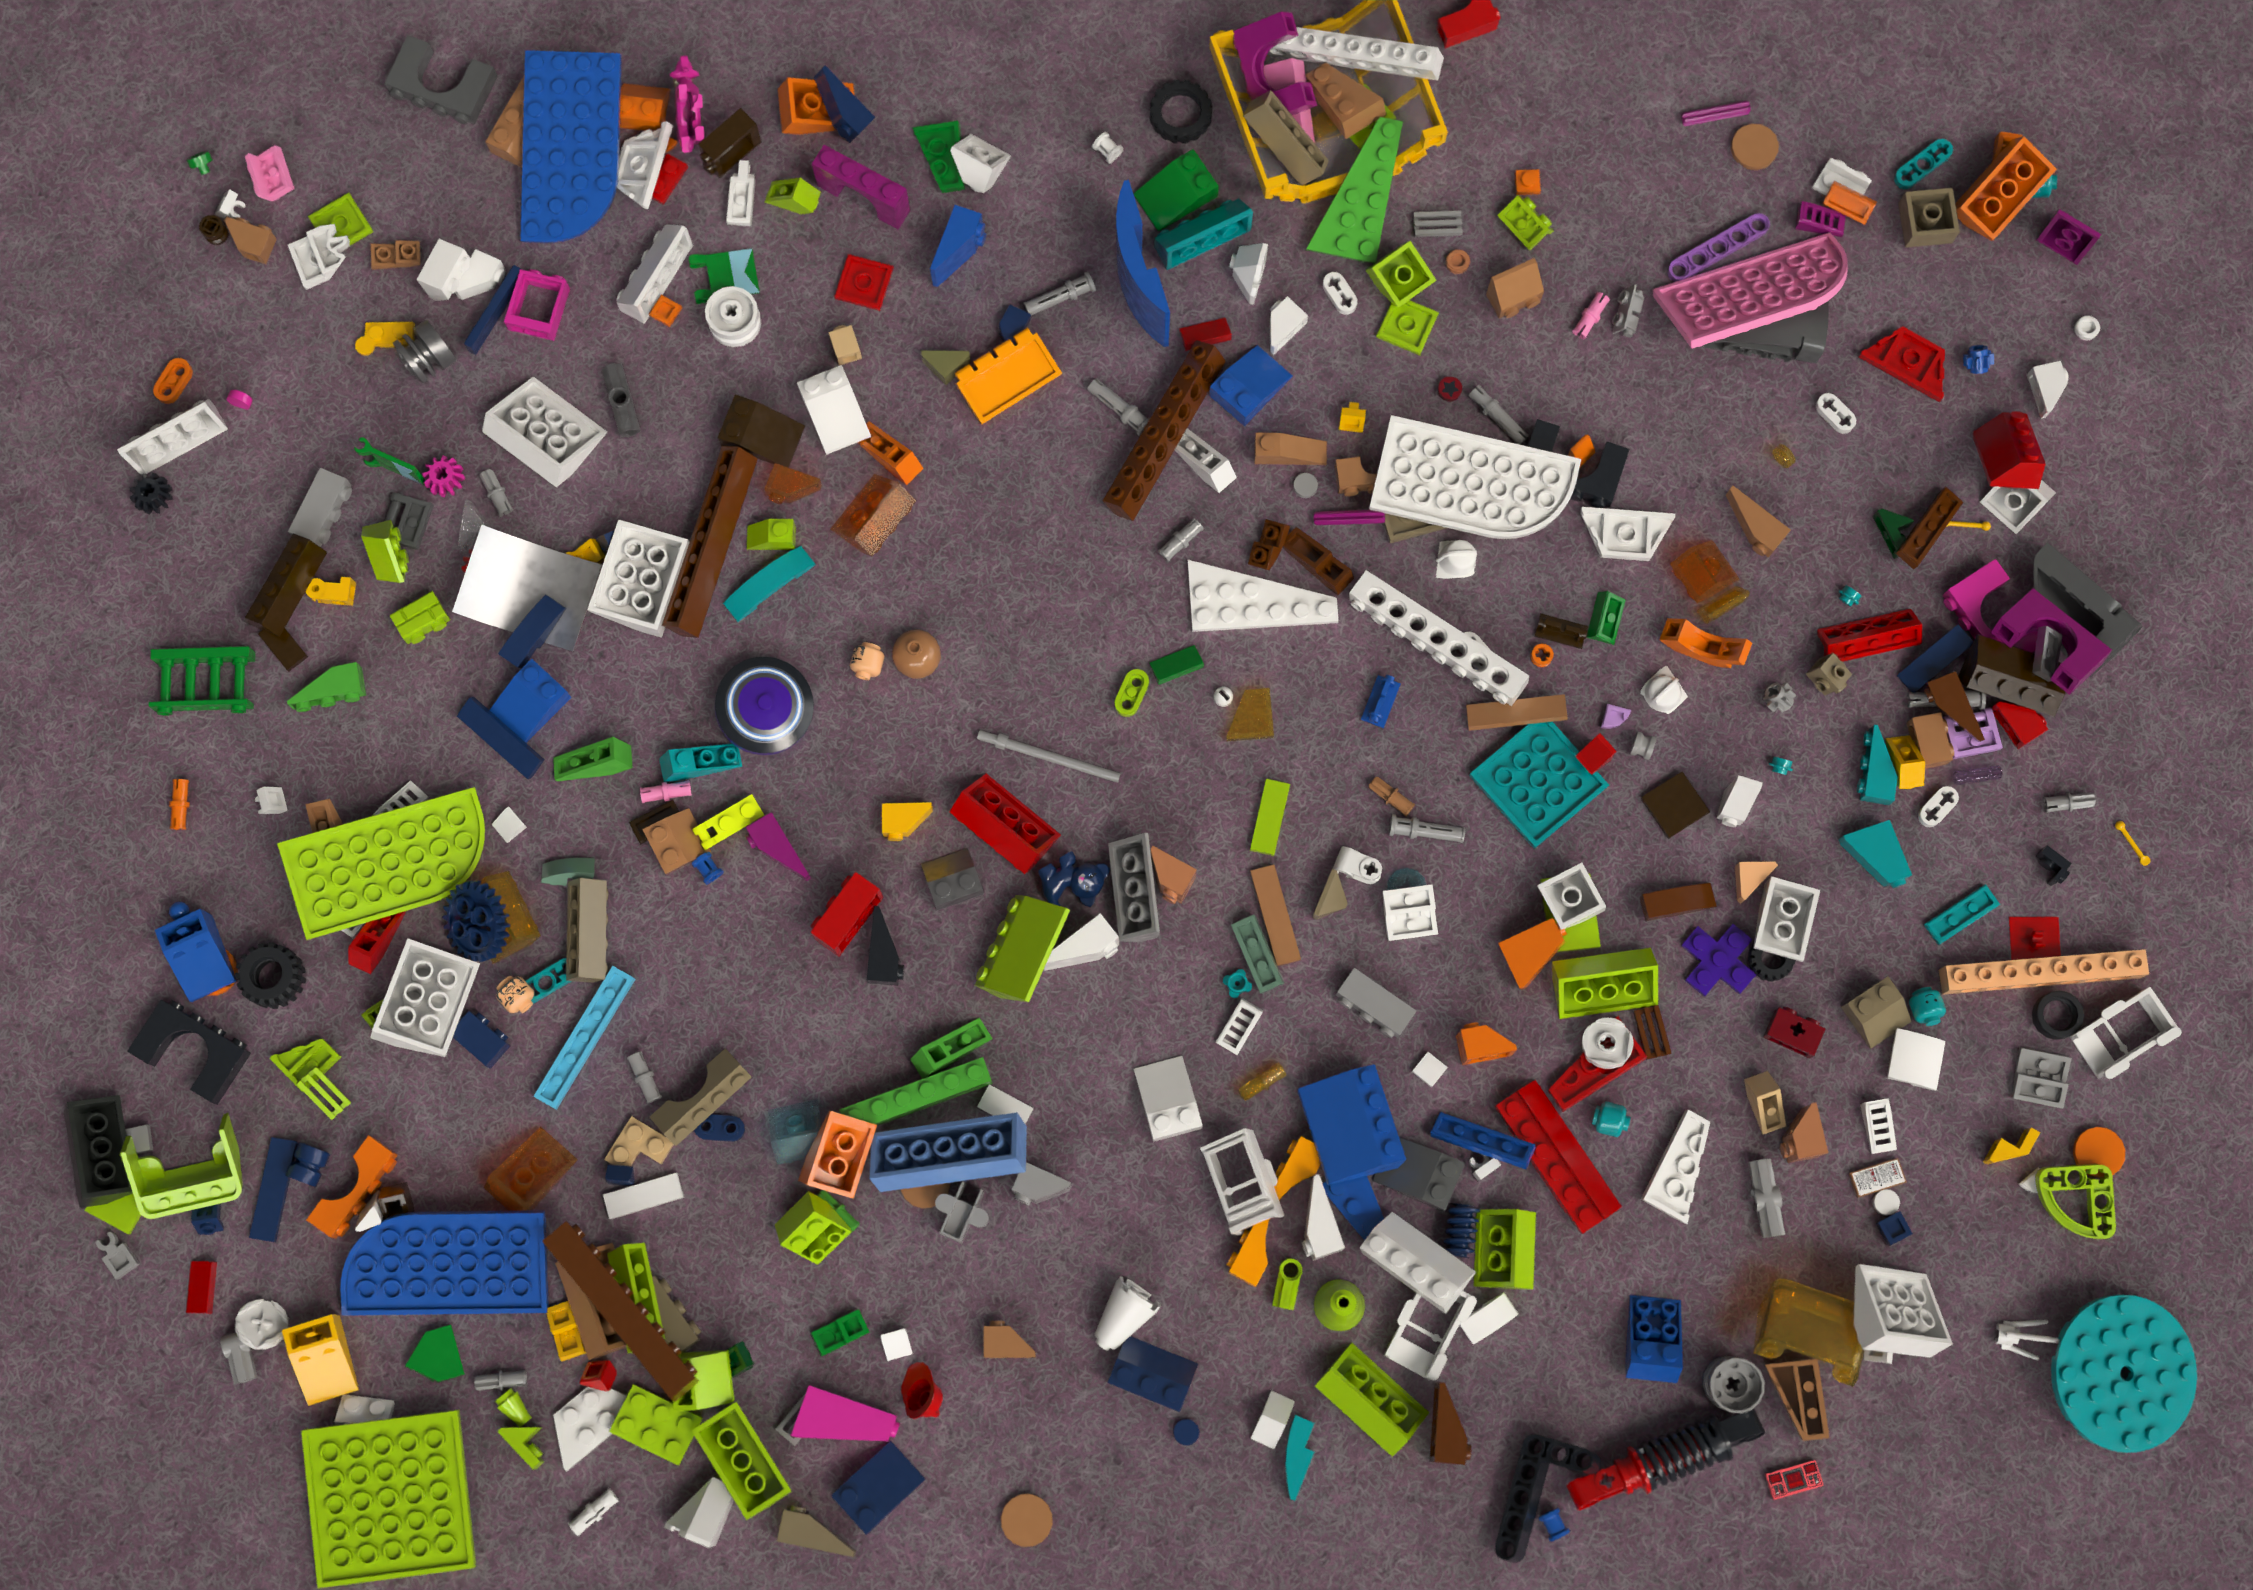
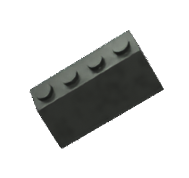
M120 1095L67 1102L64 1116L79 1208L108 1204L133 1194L120 1154L126 1138Z

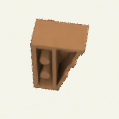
M1327 63L1322 64L1305 75L1307 82H1310L1312 85L1315 100L1345 139L1377 121L1379 117L1386 115L1382 97Z

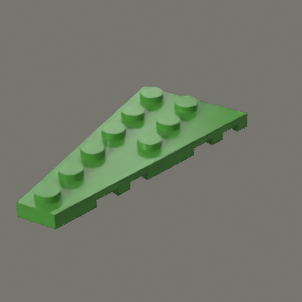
M1384 117L1378 118L1305 250L1376 263L1403 121Z

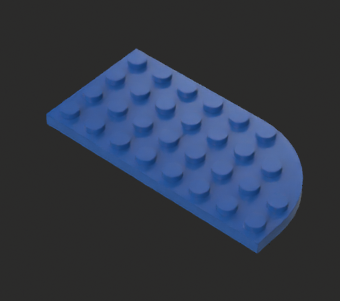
M525 50L521 242L556 243L576 238L593 228L603 218L613 202L619 176L622 58L620 53Z
M545 1210L409 1212L383 1220L381 1224L371 1227L361 1236L345 1261L341 1276L342 1316L547 1313L549 1308L547 1247L542 1242L546 1238Z

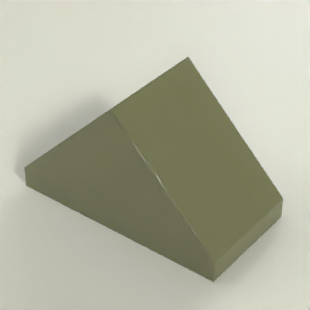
M921 350L923 363L945 385L956 377L955 372L971 362L970 351Z

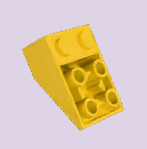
M331 1314L282 1330L289 1359L308 1406L359 1390L340 1315Z

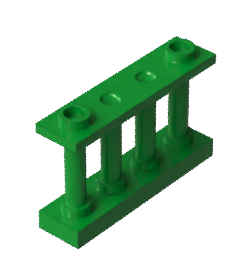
M249 646L151 649L150 659L161 667L160 701L149 702V707L157 712L158 715L170 716L172 711L231 710L232 713H246V709H254V704L248 699H244L245 666L248 665V662H255V651ZM224 662H232L235 665L234 699L219 700L220 667L223 666ZM199 663H208L210 666L209 700H195L196 667L199 666ZM174 664H183L186 667L185 701H170L171 668L174 667Z

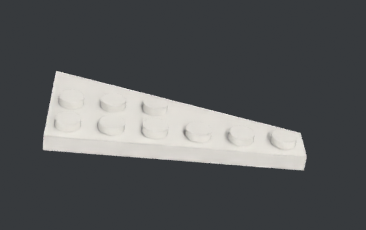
M1188 560L1192 632L1338 623L1339 621L1336 597Z

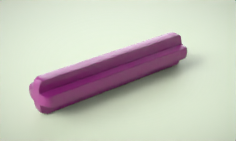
M1741 101L1682 113L1681 121L1683 126H1690L1748 115L1751 107L1749 101Z
M1373 510L1314 512L1313 520L1315 525L1375 524L1385 522V513Z

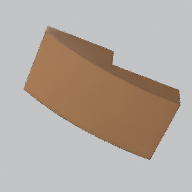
M395 240V244H371V270L420 265V241Z

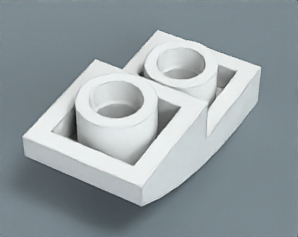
M1503 1292L1484 1303L1482 1308L1471 1313L1468 1320L1464 1323L1460 1322V1325L1472 1344H1475L1518 1315V1312Z

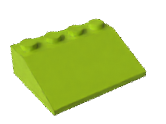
M1015 895V898H1012L1007 906L1008 913L1005 919L997 928L998 935L994 943L987 950V959L984 966H981L977 972L975 986L1002 999L1029 1002L1070 910L1028 896Z

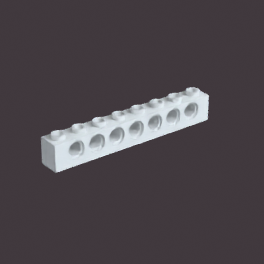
M1296 27L1298 37L1274 46L1267 54L1275 57L1295 58L1302 61L1327 63L1329 65L1431 80L1439 79L1444 59L1438 47Z
M1367 570L1350 591L1349 600L1356 610L1360 612L1365 610L1376 623L1380 625L1386 624L1392 628L1391 631L1400 638L1406 637L1412 641L1411 644L1420 651L1426 650L1432 654V658L1442 665L1446 663L1452 667V671L1459 677L1464 678L1466 676L1473 681V685L1479 690H1487L1492 693L1493 698L1504 705L1507 703L1512 706L1528 684L1529 675ZM1373 597H1380L1383 601L1380 604H1373L1370 600ZM1393 610H1400L1403 615L1393 617L1390 613ZM1413 623H1420L1423 628L1416 631L1410 626ZM1440 636L1444 641L1440 644H1435L1431 641V638ZM1459 649L1463 651L1464 655L1455 657L1451 652ZM1479 662L1484 665V668L1482 670H1475L1471 665ZM1494 676H1502L1505 681L1497 684L1493 682L1492 678Z

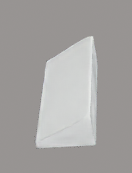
M379 1190L361 1211L355 1228L357 1232L381 1224L383 1215L378 1201Z

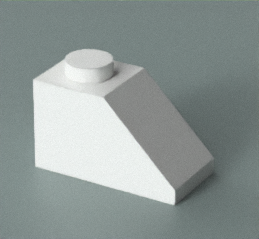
M475 249L471 256L468 270L462 274L459 280V285L455 292L457 297L463 300L492 290L496 287L497 283L500 284L504 280L506 273L501 260Z
M1288 296L1282 302L1280 300L1277 301L1270 309V352L1273 355L1307 324L1308 315Z
M2061 361L2035 366L2027 374L2041 419L2046 418L2053 410L2068 384V372L2063 368Z

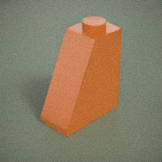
M1554 918L1498 943L1521 990L1525 989L1565 943L1563 936L1567 935L1566 930H1561Z

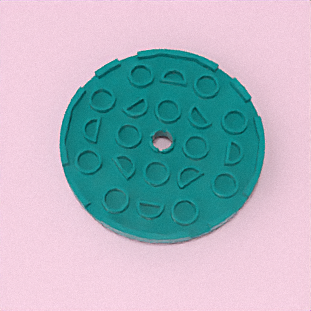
M2109 1295L2097 1298L2078 1309L2079 1312L2070 1322H2066L2058 1336L2059 1343L2055 1356L2052 1355L2051 1380L2055 1399L2064 1418L2070 1421L2081 1437L2094 1445L2124 1453H2135L2154 1448L2169 1439L2180 1428L2192 1407L2197 1387V1366L2192 1345L2184 1329L2172 1314L2153 1301L2132 1295ZM2124 1366L2130 1370L2125 1381L2120 1376V1371Z

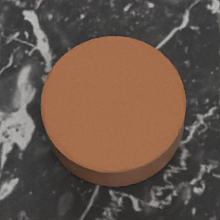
M1453 250L1446 258V267L1454 274L1464 273L1470 264V257L1463 250Z

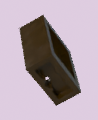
M739 108L698 144L701 152L699 156L704 162L702 166L711 176L715 174L720 179L739 160H742L762 143L757 124L742 108Z

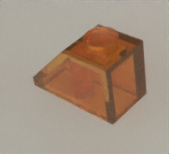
M775 463L764 490L766 495L769 496L768 499L777 504H782L783 502L790 504L821 490L822 483L819 478Z

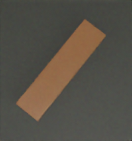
M1565 694L1516 699L1512 706L1499 702L1466 705L1469 731L1568 720Z
M1275 865L1251 870L1250 874L1277 967L1300 961L1301 957Z

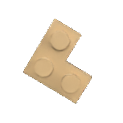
M631 1116L604 1160L612 1165L632 1166L638 1154L642 1152L662 1164L674 1144L667 1137Z

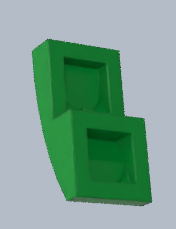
M858 1309L811 1332L810 1335L820 1356L823 1357L870 1332Z

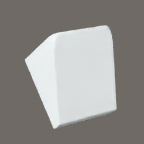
M509 806L492 823V826L507 843L527 828Z
M906 1328L880 1335L888 1361L913 1354Z

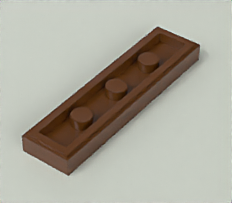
M1946 486L1941 489L1895 554L1913 570L1918 567L1961 507L1963 501Z

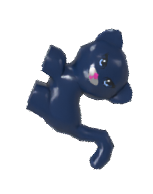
M1073 851L1059 858L1060 867L1055 869L1053 864L1050 863L1038 871L1042 881V894L1048 903L1061 906L1058 900L1064 890L1070 887L1071 891L1075 896L1079 897L1080 902L1084 906L1091 907L1094 905L1096 896L1104 885V879L1109 874L1110 868L1105 864L1093 865L1090 863L1074 867L1076 857Z

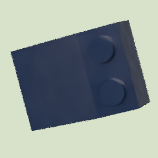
M890 1441L831 1496L867 1535L926 1479L894 1443Z

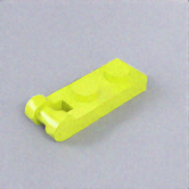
M751 794L693 828L692 831L695 836L698 835L703 842L701 846L705 851L763 817L764 813ZM710 827H713L717 833L712 838L707 831Z

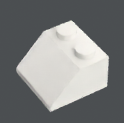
M438 239L417 281L431 299L436 301L449 300L452 293L456 292L462 274L468 270L471 258L463 248Z
M2041 480L2039 489L1993 487L1980 503L2017 534L2056 492Z
M1583 863L1537 885L1561 930L1582 923L1604 912L1606 909V905Z

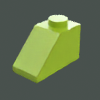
M802 178L772 181L764 202L798 214L813 213L817 208L821 191Z
M766 519L747 526V550L795 549L796 525L793 519Z

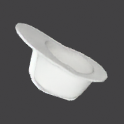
M1465 540L1441 541L1439 543L1438 558L1436 559V562H1438L1436 578H1465L1475 574L1474 568L1477 551L1472 544Z
M1668 666L1663 667L1653 675L1642 687L1640 693L1644 696L1650 707L1667 714L1674 711L1688 697L1678 682L1679 679L1674 677Z

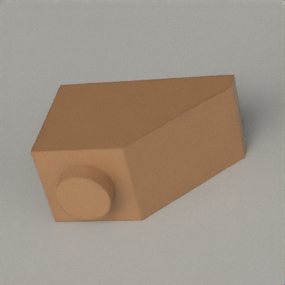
M990 1321V1326H984V1358H1036V1352L1010 1326H1005V1321Z

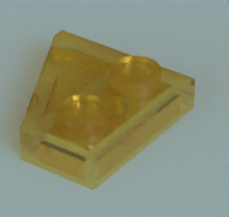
M1270 688L1245 690L1227 733L1226 742L1274 738Z

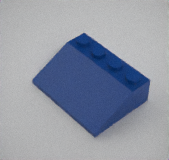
M1375 1064L1352 1069L1298 1088L1299 1098L1328 1185L1397 1169L1406 1160Z

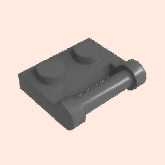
M392 493L390 497L391 505L385 521L391 520L394 526L400 506L406 505L398 526L402 539L399 543L400 546L419 550L434 505L430 502Z

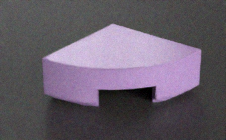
M1607 704L1601 728L1612 729L1613 727L1620 726V724L1626 721L1631 710Z

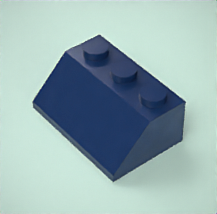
M1130 1336L1122 1345L1108 1383L1180 1412L1198 1363Z

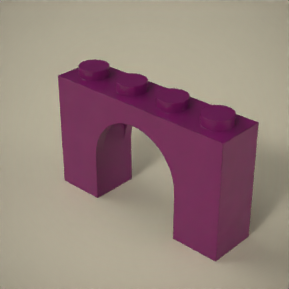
M1281 11L1233 31L1235 38L1234 46L1239 53L1241 60L1240 69L1245 75L1246 91L1251 101L1271 90L1291 115L1317 106L1310 82H1297L1280 90H1275L1267 83L1264 76L1263 67L1268 52L1274 46L1298 37L1293 13Z
M823 145L812 162L816 183L819 188L836 197L839 196L844 186L857 191L874 205L879 220L899 230L910 212L908 194L905 187L826 145Z
M2033 588L1999 619L1991 633L2009 648L2027 633L2038 631V627L2048 626L2062 634L2061 643L2067 651L2068 658L2059 665L2050 680L2070 695L2103 664L2112 649Z

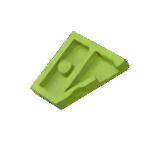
M319 1039L310 1042L308 1045L292 1048L291 1051L272 1055L269 1059L305 1093L296 1083L315 1066L325 1074L341 1056L325 1039ZM316 1074L312 1076L316 1082L320 1079ZM308 1081L305 1082L310 1089L312 1085Z

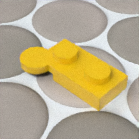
M365 322V336L357 339L355 349L359 354L367 356L373 353L375 347H395L393 342L397 339L403 347H407L408 344L403 335L407 334L414 341L413 328L415 324L414 322Z

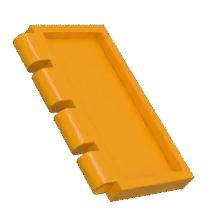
M1028 328L1013 336L1017 343L1016 346L1008 339L993 348L997 358L994 359L992 354L987 352L974 360L973 364L977 369L975 372L970 364L955 372L959 380L956 386L981 425L1062 374L1037 333L1032 335Z

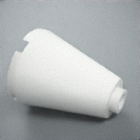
M1120 1276L1115 1283L1094 1334L1097 1338L1096 1343L1107 1351L1110 1348L1115 1350L1158 1312L1161 1307L1160 1303L1156 1300L1153 1304L1148 1299L1151 1296L1150 1293L1129 1279L1124 1283L1123 1277Z

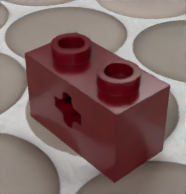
M1779 1007L1774 1010L1763 1038L1809 1059L1815 1056L1826 1028L1821 1027L1820 1022L1813 1018L1806 1017L1804 1019L1797 1016V1012L1791 1008ZM1794 1026L1798 1027L1797 1031L1799 1034L1796 1036L1793 1035L1794 1031L1790 1029Z

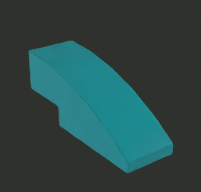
M1294 1415L1289 1429L1285 1452L1286 1486L1289 1499L1294 1501L1297 1498L1314 1455V1451L1305 1448L1315 1423L1297 1415Z

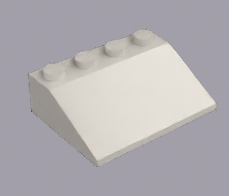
M535 377L529 379L487 411L482 430L483 433L555 487H558L575 472L607 433L606 430Z
M208 398L207 400L196 402L192 408L185 412L174 414L170 420L163 424L152 426L148 432L141 436L132 437L128 443L122 445L117 451L141 475L147 474L228 430L215 405Z
M618 520L587 610L637 631L662 638L665 630L662 623L690 543L689 540Z
M407 939L370 1038L392 1046L445 1057L480 963Z
M1862 1264L1855 1266L1854 1327L1862 1349L1932 1357L1953 1344L1927 1274Z

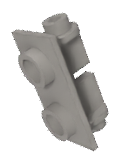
M1637 285L1624 289L1618 297V303L1620 304L1618 312L1612 320L1614 325L1613 334L1624 331L1623 335L1625 337H1632L1636 333L1639 317L1632 315V312L1640 314L1644 301L1643 292L1636 290Z

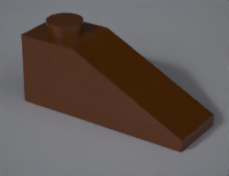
M1956 671L1926 683L1927 688L1924 689L1929 703L1934 702L1938 709L1976 741L1981 742L1985 740Z

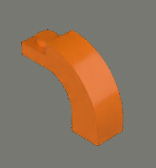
M1667 618L1659 639L1678 653L1709 665L1723 668H1731L1732 665H1744L1752 646V642L1748 639L1725 638L1712 635L1697 628L1687 619Z

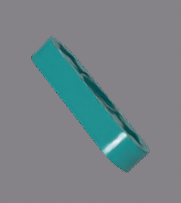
M1946 139L1936 140L1898 169L1894 176L1896 186L1904 190L1912 188L1950 158L1953 153L1952 144ZM1944 147L1946 149L1945 153H1940L1934 159L1933 155L1938 148L1942 149ZM1926 160L1929 163V169H1920L1917 161ZM1913 169L1915 173L1910 177L1909 181H1902L1901 177L1908 175Z
M567 958L559 960L525 980L529 986L533 983L535 989L540 992L537 996L534 992V997L531 1000L533 1004L571 982L566 980V973L559 976L562 981L558 983L556 976L551 973L553 970L557 974L564 970L563 965L567 964ZM544 976H550L553 981L552 986L547 990H543L539 986V981Z

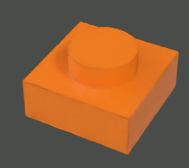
M1539 170L1515 171L1516 195L1540 194Z

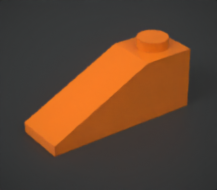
M869 421L866 425L871 437L857 443L893 476L908 485L924 468L910 449Z

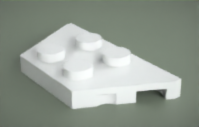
M668 121L661 123L662 127L653 132L648 129L639 136H633L625 140L619 157L617 188L645 209L649 208L673 128Z
M1582 507L1580 510L1601 558L1650 561L1675 518L1674 513Z
M587 1387L553 1415L565 1471L570 1470L612 1435L609 1430L627 1395L613 1389L602 1391Z

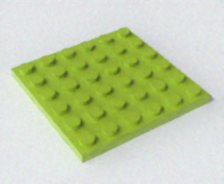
M459 1409L310 1428L301 1431L318 1588L476 1567Z

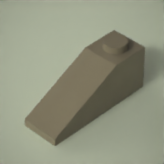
M791 1505L790 1510H783L777 1542L850 1557L856 1556L855 1549L812 1514L805 1513L806 1508Z

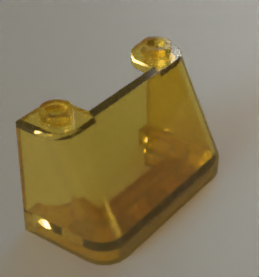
M1788 1279L1773 1281L1758 1310L1753 1353L1767 1358H1777L1782 1355L1786 1348L1834 1365L1832 1375L1836 1381L1854 1387L1859 1377L1865 1350L1862 1349L1857 1339L1854 1327V1302Z

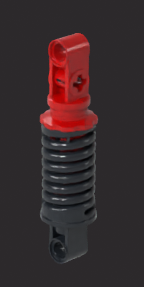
M1754 1408L1744 1413H1738L1721 1422L1711 1413L1708 1414L1704 1422L1697 1420L1694 1425L1687 1424L1684 1428L1676 1429L1675 1432H1668L1666 1436H1658L1657 1440L1651 1439L1648 1443L1643 1442L1638 1447H1627L1628 1457L1622 1460L1619 1458L1613 1460V1466L1602 1469L1595 1474L1577 1478L1569 1482L1566 1487L1578 1511L1589 1508L1597 1502L1624 1491L1629 1495L1633 1493V1490L1642 1488L1645 1493L1650 1494L1653 1490L1657 1489L1658 1484L1662 1486L1667 1485V1477L1671 1482L1677 1481V1475L1682 1479L1687 1476L1686 1471L1692 1475L1696 1472V1469L1698 1471L1704 1470L1705 1465L1712 1467L1715 1461L1722 1463L1733 1460L1732 1447L1758 1439L1766 1432ZM1602 1479H1605L1606 1482H1611L1610 1488H1607L1606 1485L1601 1486Z

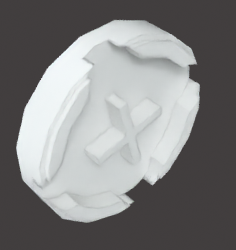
M256 1299L245 1304L240 1309L235 1320V1332L239 1340L246 1346L254 1349H268L276 1346L284 1338L282 1330L288 1328V1316L285 1309L274 1301L269 1302L264 1301V1299Z

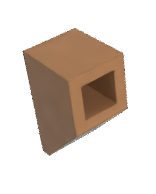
M226 217L227 227L243 257L267 264L277 240L272 230L261 224H258V226L251 225L243 218L236 217V219Z

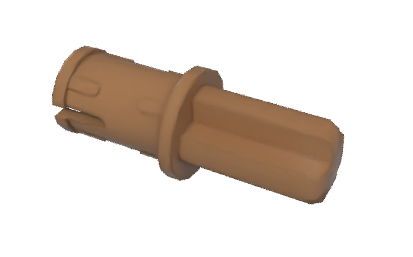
M1377 776L1369 784V789L1386 801V805L1389 803L1403 813L1405 817L1415 806L1414 803L1398 792V788L1394 789Z

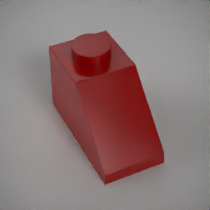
M1998 702L1991 708L1995 718L2017 749L2022 748L2049 730L2044 717L2039 713L2037 714L2033 709L2004 702Z

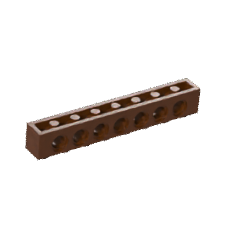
M1198 340L1194 342L1102 500L1113 514L1134 521L1210 390V386L1214 383L1226 362L1214 345Z

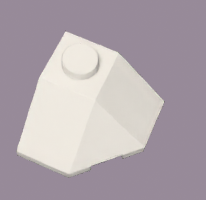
M1265 243L1239 246L1237 255L1233 254L1229 268L1233 269L1232 276L1248 303L1252 305L1255 303L1266 263L1268 244Z

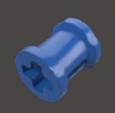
M710 852L700 855L691 864L693 868L699 870L704 877L703 882L706 885L712 883L724 873L713 862Z
M1559 1507L1538 1517L1539 1521L1544 1523L1549 1533V1542L1571 1532L1569 1528L1565 1527L1559 1515Z

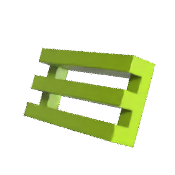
M317 1066L312 1068L296 1083L331 1120L338 1113H341L346 1106L351 1104V1101ZM314 1074L341 1099L342 1103L340 1105L312 1077ZM308 1081L335 1108V1110L331 1111L308 1088L305 1082Z

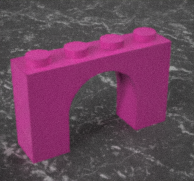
M1996 559L1943 594L1945 606L1948 610L1956 613L1959 617L1958 623L1964 631H1969L1973 641L1976 635L1980 634L2002 642L1991 633L1992 630L1984 623L1980 610L1984 597L2003 586L2010 579ZM2038 631L2027 633L2013 646L2034 653Z

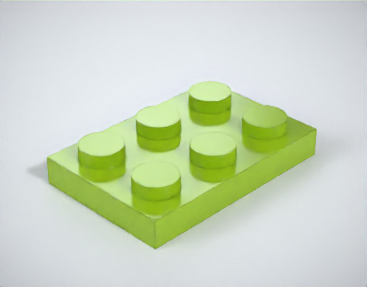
M632 1384L609 1432L679 1466L694 1437L692 1430L700 1425L703 1418L688 1410L674 1411L672 1402Z

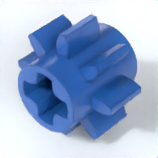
M1985 345L1971 346L1968 354H1963V366L1970 369V373H1986L1990 365H1994V353H1991V350H1988V347Z

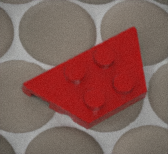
M1904 326L1894 331L1888 337L1879 340L1867 350H1863L1859 355L1860 359L1938 402L1943 399L1945 349Z

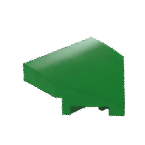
M448 1325L425 1332L404 1367L437 1383L463 1376L464 1370L452 1326Z

